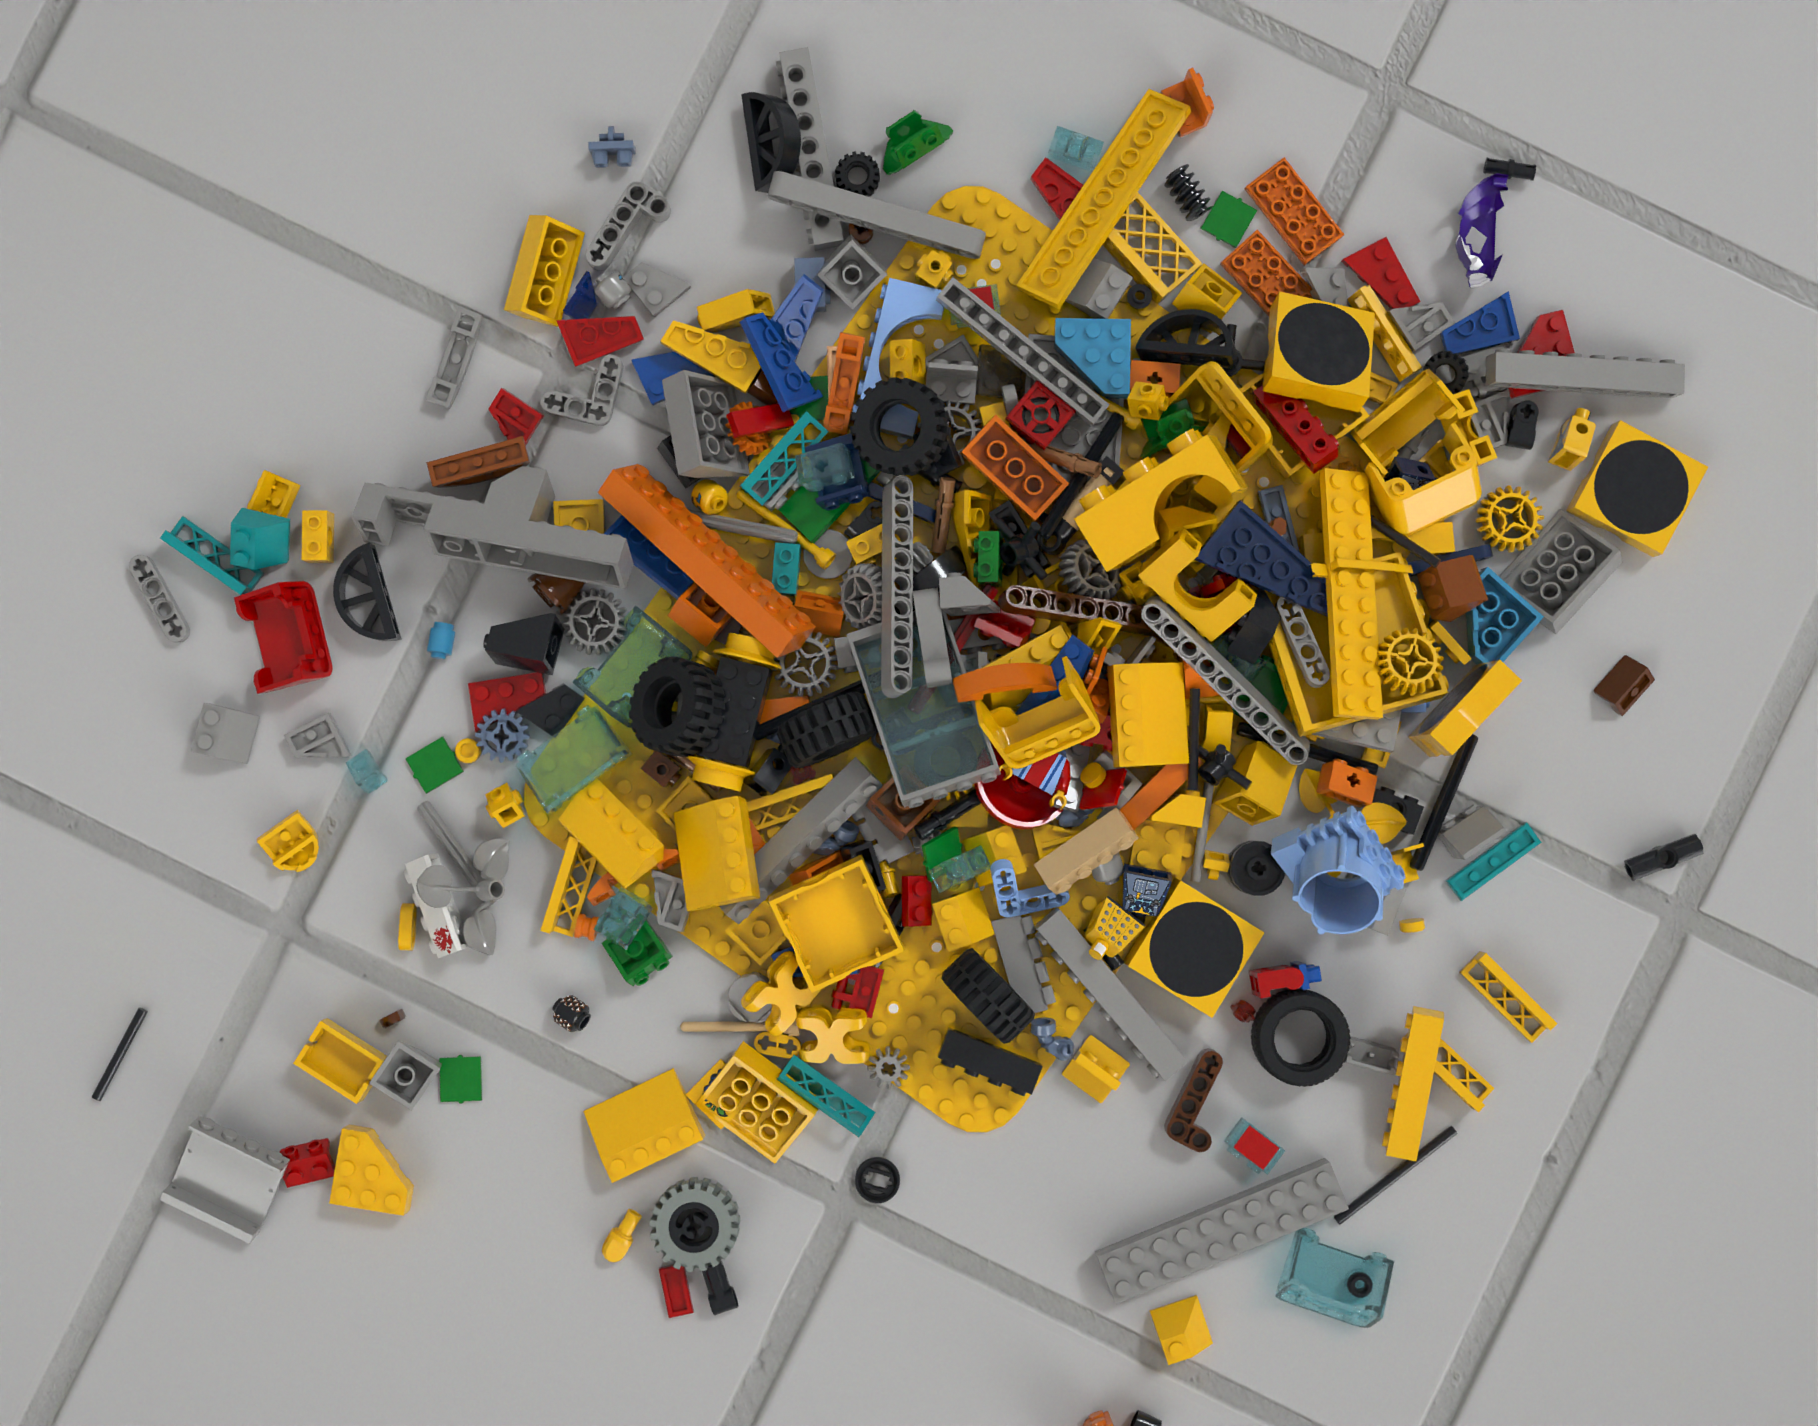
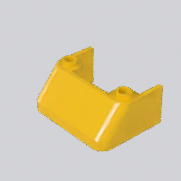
M1210 361L1200 366L1169 398L1168 407L1190 396L1202 385L1252 449L1235 465L1237 471L1241 473L1248 469L1271 447L1273 437L1268 425L1218 363Z
M1426 369L1370 413L1369 417L1352 429L1350 434L1385 476L1388 473L1386 469L1390 467L1394 457H1397L1399 453L1397 450L1434 420H1449L1457 411L1463 413L1465 409L1441 379L1430 369Z
M1456 423L1450 425L1442 440L1451 455L1450 464L1455 471L1415 490H1412L1409 483L1402 478H1393L1385 482L1373 461L1368 463L1364 471L1368 478L1369 494L1388 526L1405 537L1475 505L1481 497L1482 490L1476 456Z
M1067 656L1062 658L1066 677L1059 682L1058 689L1061 696L1019 715H1016L1009 707H998L989 711L982 700H975L979 726L1009 767L1014 769L1026 767L1088 740L1100 732L1099 719L1084 682Z

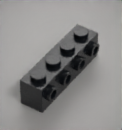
M950 1027L947 1029L938 1052V1058L942 1059L941 1064L951 1068H955L956 1065L965 1068L964 1073L978 1078L979 1074L988 1077L987 1082L999 1087L1002 1086V1083L1012 1087V1092L1025 1096L1026 1093L1032 1095L1043 1067L1039 1062Z

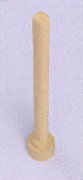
M750 1021L682 1022L680 1025L681 1030L684 1032L767 1031L765 1021L762 1023ZM796 1021L785 1030L784 1034L800 1036V1028L796 1025Z

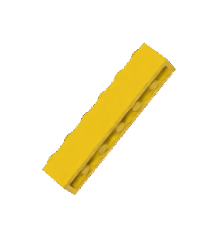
M1413 1006L1412 1014L1407 1013L1405 1028H1408L1407 1037H1402L1400 1052H1404L1403 1060L1397 1062L1395 1073L1396 1076H1399L1398 1085L1393 1084L1391 1099L1395 1100L1393 1108H1388L1386 1123H1390L1389 1132L1384 1131L1382 1146L1386 1147V1156L1417 1161L1444 1023L1443 1011Z

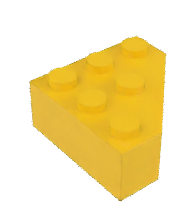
M350 1124L342 1128L329 1204L404 1216L410 1211L414 1189L410 1179L404 1175L398 1162L382 1144L373 1128Z

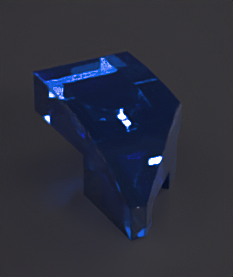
M586 271L575 287V293L563 309L564 314L572 319H589L597 307L590 272Z

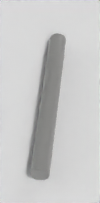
M1204 782L1202 797L1206 798L1202 828L1197 830L1190 880L1194 882L1201 881L1214 785Z

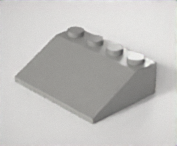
M682 370L663 379L664 397L678 475L693 478L742 477L750 475L746 452H739L738 444L733 446L734 439L728 437L727 434L730 432V429L725 426V424L729 423L726 415L730 413L729 409L737 404L735 388L719 378Z
M1563 510L1559 511L1538 534L1539 537L1532 541L1533 544L1527 546L1500 576L1503 581L1544 616L1539 623L1555 634L1565 626L1622 563L1620 549Z

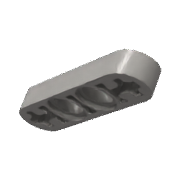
M145 555L134 556L129 562L130 572L165 636L173 642L185 641L190 635L189 625L154 561ZM139 561L147 562V565L144 567L147 574H154V576L146 578L143 571L137 570L140 566ZM152 581H157L160 585V590L157 594L151 595L148 592V585ZM165 602L169 603L172 608L168 616H162L159 611L160 606ZM173 620L174 624L177 627H182V630L180 631V637L177 635H172V632L175 631V628L172 623L166 624V621Z
M1280 597L1275 604V609L1281 617L1280 624L1307 684L1314 688H1320L1330 678L1329 668L1302 607ZM1284 601L1287 604L1293 605V607L1290 609V613L1294 618H1292L1288 622L1286 619L1290 617L1289 611L1287 609L1281 608L1284 604ZM1294 623L1302 625L1304 633L1300 636L1294 635L1290 629L1291 625ZM1303 646L1313 649L1314 656L1307 659L1301 655V648ZM1316 660L1318 661V663H1316L1314 666L1317 673L1322 672L1323 676L1320 678V681L1318 678H1312V675L1315 672L1313 666L1311 665L1309 668L1306 666L1312 664Z

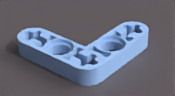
M1007 859L997 860L990 867L998 910L1003 917H1015L1065 905L1070 899L1068 890L1056 895L1046 885L1018 891L1013 865ZM1005 871L1006 876L1001 877L1000 872ZM1011 886V889L1007 891H1000L1002 887ZM1031 898H1039L1035 902H1028ZM1010 900L1011 905L1007 906L1006 901Z

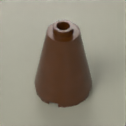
M537 573L528 577V582H535V585L532 587L550 608L555 605L559 609L556 613L560 616L565 613L586 583Z

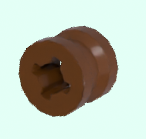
M849 224V235L851 234L861 245L871 241L874 230Z

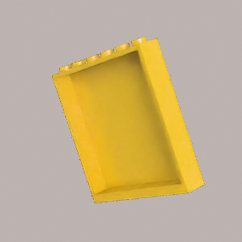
M1401 552L1373 559L1375 562L1408 565ZM1374 570L1378 644L1384 642L1383 638L1386 635L1392 636L1394 630H1398L1401 633V630L1406 627L1410 633L1414 628H1417L1419 636L1423 632H1427L1426 639L1428 641L1432 639V633L1429 628H1426L1423 620L1425 618L1424 609L1421 605H1418L1416 599V586L1413 581H1410L1408 573ZM1265 590L1275 607L1280 597ZM1284 601V604L1281 608L1287 609L1289 611L1290 617L1286 619L1288 622L1292 618H1294L1290 613V609L1293 607V605L1287 604ZM1301 606L1330 671V678L1327 683L1320 688H1314L1307 684L1280 621L1275 634L1269 641L1299 737L1364 720L1361 718L1333 716L1328 617ZM1298 623L1291 625L1290 629L1294 635L1300 636L1304 633L1302 625ZM1408 644L1394 646L1392 653L1404 652ZM1303 646L1301 648V655L1304 658L1310 659L1314 656V651L1308 646ZM1418 649L1419 654H1420L1422 657H1424V655L1422 654V652ZM1408 657L1405 659V661H1408V665L1411 666L1413 664ZM1316 660L1312 664L1306 666L1308 668L1311 665L1313 666L1315 672L1313 673L1312 678H1318L1320 681V678L1323 676L1322 672H1316L1314 667L1315 664L1318 663V661ZM1393 666L1395 671L1400 675L1399 669ZM1414 671L1410 679L1423 678L1426 671ZM1438 672L1440 679L1433 681L1434 686L1431 689L1426 688L1423 694L1417 691L1414 696H1410L1408 690L1404 695H1400L1399 688L1394 692L1391 691L1392 684L1383 685L1382 682L1386 678L1381 676L1383 714L1442 699L1449 689L1446 676H1442V673Z

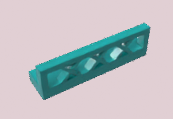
M806 411L739 487L763 506L806 457L804 443H811L810 445L819 443L829 431ZM811 422L821 433L815 440H804V428ZM801 433V440L794 441L796 437ZM801 443L802 454L800 457L788 459V446ZM784 452L785 459H778L779 456ZM795 461L788 469V462ZM774 462H785V473L782 477H771L770 467ZM768 470V477L761 478L763 474ZM768 480L769 491L761 498L751 488L757 481ZM771 480H778L775 483V485L771 487Z
M184 516L181 517L171 532L165 530L160 537L161 540L240 595L251 592L265 574L260 569H250L256 574L250 583L246 585L240 579L239 570L248 568L236 565L233 568H222L219 556L230 555V548ZM185 524L192 528L194 539L184 541L177 536ZM198 533L202 535L203 538H198ZM209 540L213 545L214 553L204 555L200 551L199 542ZM218 547L224 552H218ZM215 557V562L209 558ZM235 571V576L229 572Z
M795 1055L791 1057L777 1078L778 1081L857 1137L862 1135L876 1113ZM786 1074H788V1075L791 1076L793 1079H795L796 1082H794L793 1080H791L790 1078H788V1077L786 1076Z

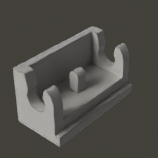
M1350 1036V1049L1345 1062L1395 1075L1396 1067L1394 1066V1061L1399 1057V1053L1396 1052L1395 1048Z

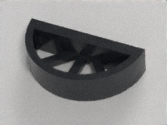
M748 92L741 94L754 186L755 191L768 193L775 171L793 174L796 169L801 150L800 126L793 109L783 99L777 96ZM771 111L775 115L778 128L772 131L770 130L769 123ZM779 138L778 154L775 157L772 140Z
M1184 309L1160 317L1143 332L1135 347L1141 361L1202 366L1207 362L1213 361L1222 368L1236 369L1237 351L1229 329L1217 316L1203 310ZM1192 328L1187 344L1177 343L1171 335L1176 331ZM1201 328L1219 335L1205 345L1196 344Z
M370 542L363 544L346 556L336 572L333 584V597L337 611L343 621L360 635L379 641L402 640L376 547ZM362 558H364L369 577L353 569ZM350 575L372 587L373 592L346 599L345 587L348 576ZM376 600V604L362 627L353 618L348 607ZM379 614L384 634L370 631Z
M957 545L953 546L913 577V591L938 587L939 593V578L946 577L948 573L962 574L967 570L961 549ZM913 598V611H915L914 598ZM894 606L896 613L900 615L899 609Z

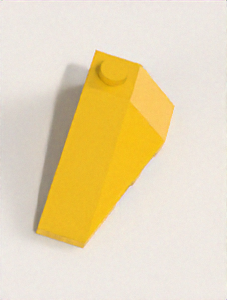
M963 490L954 493L953 519L970 582L982 591L986 584H979L978 578H974L973 575L974 563H978V553H974V538H979V531H991V517L988 513L992 511V495L972 490Z

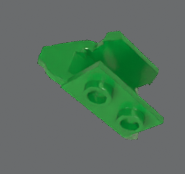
M913 109L912 112L900 118L891 126L886 127V134L890 139L887 142L884 156V172L887 175H891L906 168L948 140L953 134L952 128L949 125L921 119L922 116Z
M1186 398L1169 406L1166 411H1163L1159 420L1141 418L1148 441L1140 457L1143 459L1146 457L1150 458L1156 452L1167 448L1169 442L1192 428L1194 431L1199 430V432H1202L1209 422L1193 418Z

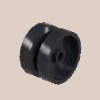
M1246 841L1238 844L1231 851L1227 875L1230 882L1239 891L1253 896H1264L1274 892L1282 884L1285 872L1271 855V844L1264 841ZM1254 863H1257L1259 866L1257 872L1251 870V867L1255 866Z

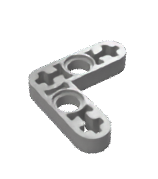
M607 355L602 358L591 400L557 391H547L541 396V407L546 413L597 426L608 424L612 417L623 373L622 361L615 355ZM612 360L618 366V369H613L611 374L613 379L616 378L615 382L602 378L603 375L608 377L609 369L605 366L606 364H611ZM603 384H609L613 388L612 394L608 397H603L599 394V388ZM552 396H555L557 402L564 404V412H561L563 408L557 405H553L552 409H549L546 400H551ZM573 402H580L583 406L582 412L578 415H573L569 411V407ZM590 404V410L596 412L603 408L606 417H601L600 420H597L594 414L588 413V418H585L588 412L587 405Z

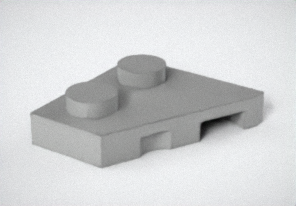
M653 869L652 878H654L656 893H654V897L658 907V924L684 932L690 912L686 908L683 879Z

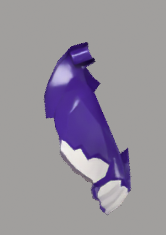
M1497 173L1483 179L1467 194L1458 212L1462 219L1455 247L1459 260L1467 269L1466 277L1470 288L1480 287L1492 281L1502 258L1501 255L1495 259L1496 212L1505 206L1500 192L1508 190L1506 185L1508 175ZM1471 227H1474L1487 237L1480 254L1473 252L1471 244H1466V236Z

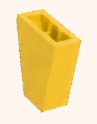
M745 289L697 306V320L700 327L704 331L713 333L740 327L741 320L762 312L768 320L775 314L771 294L751 289Z

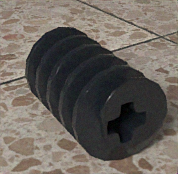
M1185 164L1166 177L1167 181L1164 186L1166 188L1173 187L1170 195L1172 197L1178 196L1175 199V203L1177 205L1183 204L1180 208L1181 213L1189 212L1185 219L1186 221H1193L1205 214L1213 206H1206L1210 197L1201 198L1205 189H1195L1200 181H1190L1195 173L1186 174L1185 171L1188 169L1189 164Z

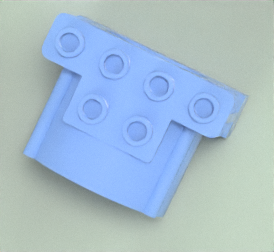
M1354 806L1347 807V812L1342 814L1340 812L1334 813L1333 818L1329 820L1326 817L1320 819V824L1314 825L1311 823L1307 825V829L1301 831L1298 827L1272 839L1271 855L1293 883L1292 900L1298 902L1304 911L1311 914L1312 923L1317 927L1319 934H1324L1325 932L1333 934L1355 933L1367 928L1375 920L1381 921L1383 919L1384 896L1390 894V890L1393 888L1397 890L1403 889L1405 879L1403 868L1395 864L1389 849L1382 846L1375 830H1370L1364 815L1360 811L1357 812ZM1327 872H1349L1358 876L1339 879L1328 875Z

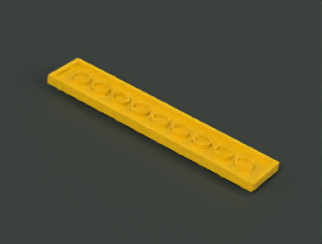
M1151 89L1147 90L1016 286L1019 291L1057 309L1061 308L1191 113L1189 105Z
M1324 468L1319 473L1324 560L1328 570L1326 595L1333 716L1378 720L1383 718L1381 676L1378 674L1380 666H1376V661L1379 660L1377 653L1379 651L1374 570L1338 567L1334 571L1331 569V562L1337 558L1373 561L1368 478L1364 472Z

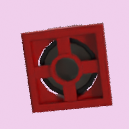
M1037 380L1007 415L1005 420L1016 428L1015 431L1018 436L1024 437L1028 444L1033 445L1035 443L1045 451L1074 416L1076 410Z

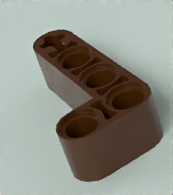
M1210 1048L1204 1049L1198 1054L1164 1124V1129L1171 1139L1196 1152L1207 1151L1212 1143L1210 1134L1194 1122L1223 1065L1221 1055ZM1213 1055L1215 1064H1209L1207 1067V1063L1204 1060L1206 1057L1211 1058ZM1202 1068L1204 1071L1206 1069V1071L1209 1072L1210 1075L1207 1076L1202 1071H1199V1069ZM1197 1077L1205 1079V1085L1201 1089L1193 1088V1081ZM1188 1099L1193 1100V1109L1188 1112L1183 1111L1182 1103ZM1175 1122L1183 1124V1129L1178 1134H1173L1170 1131L1171 1125ZM1198 1133L1204 1134L1205 1141L1203 1144L1194 1145L1193 1137Z

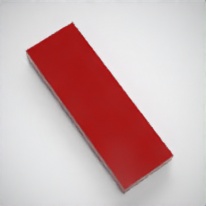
M779 403L732 411L726 415L734 438L777 431L794 426L790 410L782 412Z

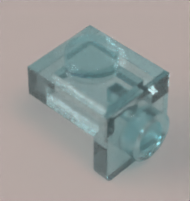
M367 749L346 762L355 783L367 794L377 790L388 781Z

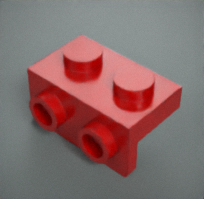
M992 599V601H993L997 606H999V605H998V601L995 600V599ZM1000 609V613L982 614L977 617L974 627L981 629L980 632L989 637L996 636L1002 639L1005 645L1016 648L1028 641L1036 619L1029 616L1006 613Z
M927 875L902 876V926L904 927L932 926V884L928 881Z
M328 1138L312 1140L296 1146L291 1145L280 1150L284 1157L290 1159L283 1176L287 1188L334 1177L335 1164L329 1152L330 1141Z

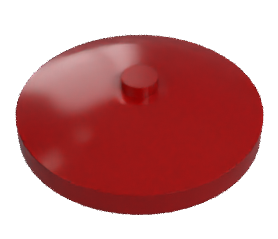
M991 743L998 766L1003 765V758ZM986 748L981 751L977 759L976 770L991 766ZM1003 769L1000 771L1001 775H998L994 781L974 783L977 796L985 810L997 821L1009 827L1017 829L1038 828L1051 822L1063 811V809L1060 810V808L1049 805V801L1055 792L1051 795L1014 774L1009 779L1003 781L1006 775Z

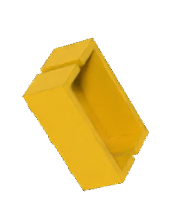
M329 1018L321 1020L308 1039L310 1043L304 1045L293 1064L358 1104L365 1099L372 1088L369 1082L387 1055Z

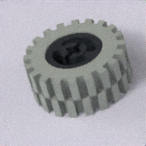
M691 1177L689 1181H685V1179L680 1180L676 1185H671L653 1209L649 1226L652 1227L650 1233L651 1241L655 1240L654 1248L656 1252L661 1251L663 1253L662 1259L666 1263L669 1260L674 1262L673 1267L676 1269H680L683 1266L687 1267L686 1272H693L694 1268H699L700 1272L705 1271L710 1265L713 1267L717 1266L720 1260L725 1259L734 1247L740 1230L739 1224L741 1220L737 1212L739 1207L737 1202L732 1201L733 1195L729 1190L725 1192L722 1189L723 1185L718 1182L715 1185L710 1183L711 1179L704 1178L702 1181L698 1180V1177ZM697 1208L708 1214V1216H704L700 1212H695L693 1215L695 1223L701 1224L698 1228L699 1237L703 1235L707 1226L712 1228V1233L707 1239L700 1242H691L682 1236V1234H685L690 1239H695L696 1237L695 1228L689 1227L692 1222L691 1214L686 1217L683 1224L678 1223L679 1215L687 1209Z

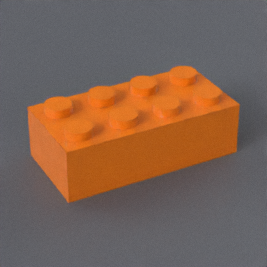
M997 415L992 416L959 452L1031 521H1035L1069 485L1055 469Z

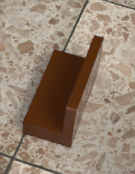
M1624 655L1594 689V693L1608 701L1613 710L1623 717L1655 679L1648 667Z

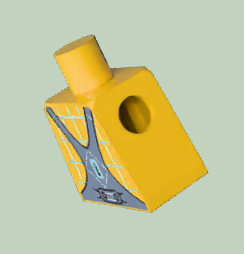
M1577 408L1575 414L1561 426L1548 463L1571 471L1587 457L1596 427L1594 422L1588 421L1591 414L1589 410Z

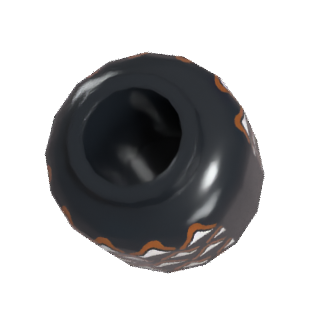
M568 995L563 999L559 998L552 1008L554 1011L553 1020L569 1032L583 1030L591 1018L589 1006L574 995Z

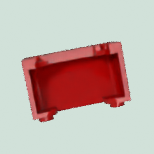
M277 582L234 597L237 614L245 621L254 622L264 663V668L257 670L254 674V685L257 694L320 680L332 674L331 657L315 592L308 582Z

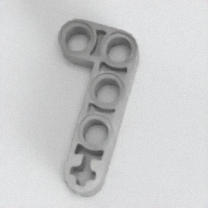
M641 182L630 183L586 251V259L590 266L596 271L606 270L642 214L656 222L666 221L670 217L671 209L664 196ZM642 191L644 196L640 200L632 199L633 193ZM657 204L665 206L661 213H654L652 210ZM627 211L631 213L628 220H619V215L622 212ZM610 232L618 234L617 239L612 242L606 241V235ZM595 255H597V256L602 255L603 259H602V260L597 259V260L595 261V259H594L593 257H594Z
M938 587L913 591L927 688L953 684Z

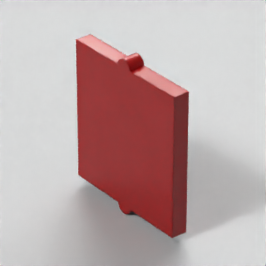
M1125 768L1106 770V777L1099 786L1095 788L1085 786L1082 790L1083 795L1079 808L1085 810L1117 806L1121 790L1124 789L1123 783L1127 770Z

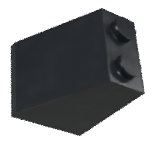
M553 613L491 626L489 634L485 635L483 647L497 665L553 675L565 628L562 627L560 620Z

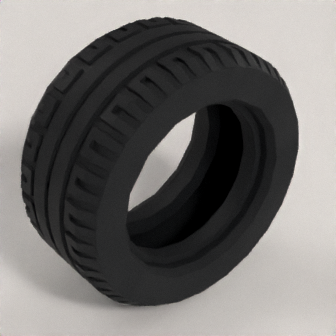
M1288 989L1268 998L1258 1009L1259 1011L1256 1012L1251 1029L1252 1049L1261 1066L1276 1079L1293 1086H1313L1330 1079V1077L1335 1075L1334 1073L1339 1071V1068L1343 1066L1342 1064L1345 1063L1351 1043L1349 1025L1340 1008L1327 997L1307 989ZM1298 1010L1316 1013L1323 1022L1326 1031L1325 1045L1321 1053L1312 1061L1303 1064H1293L1283 1060L1277 1053L1274 1043L1275 1030L1280 1020L1287 1014Z

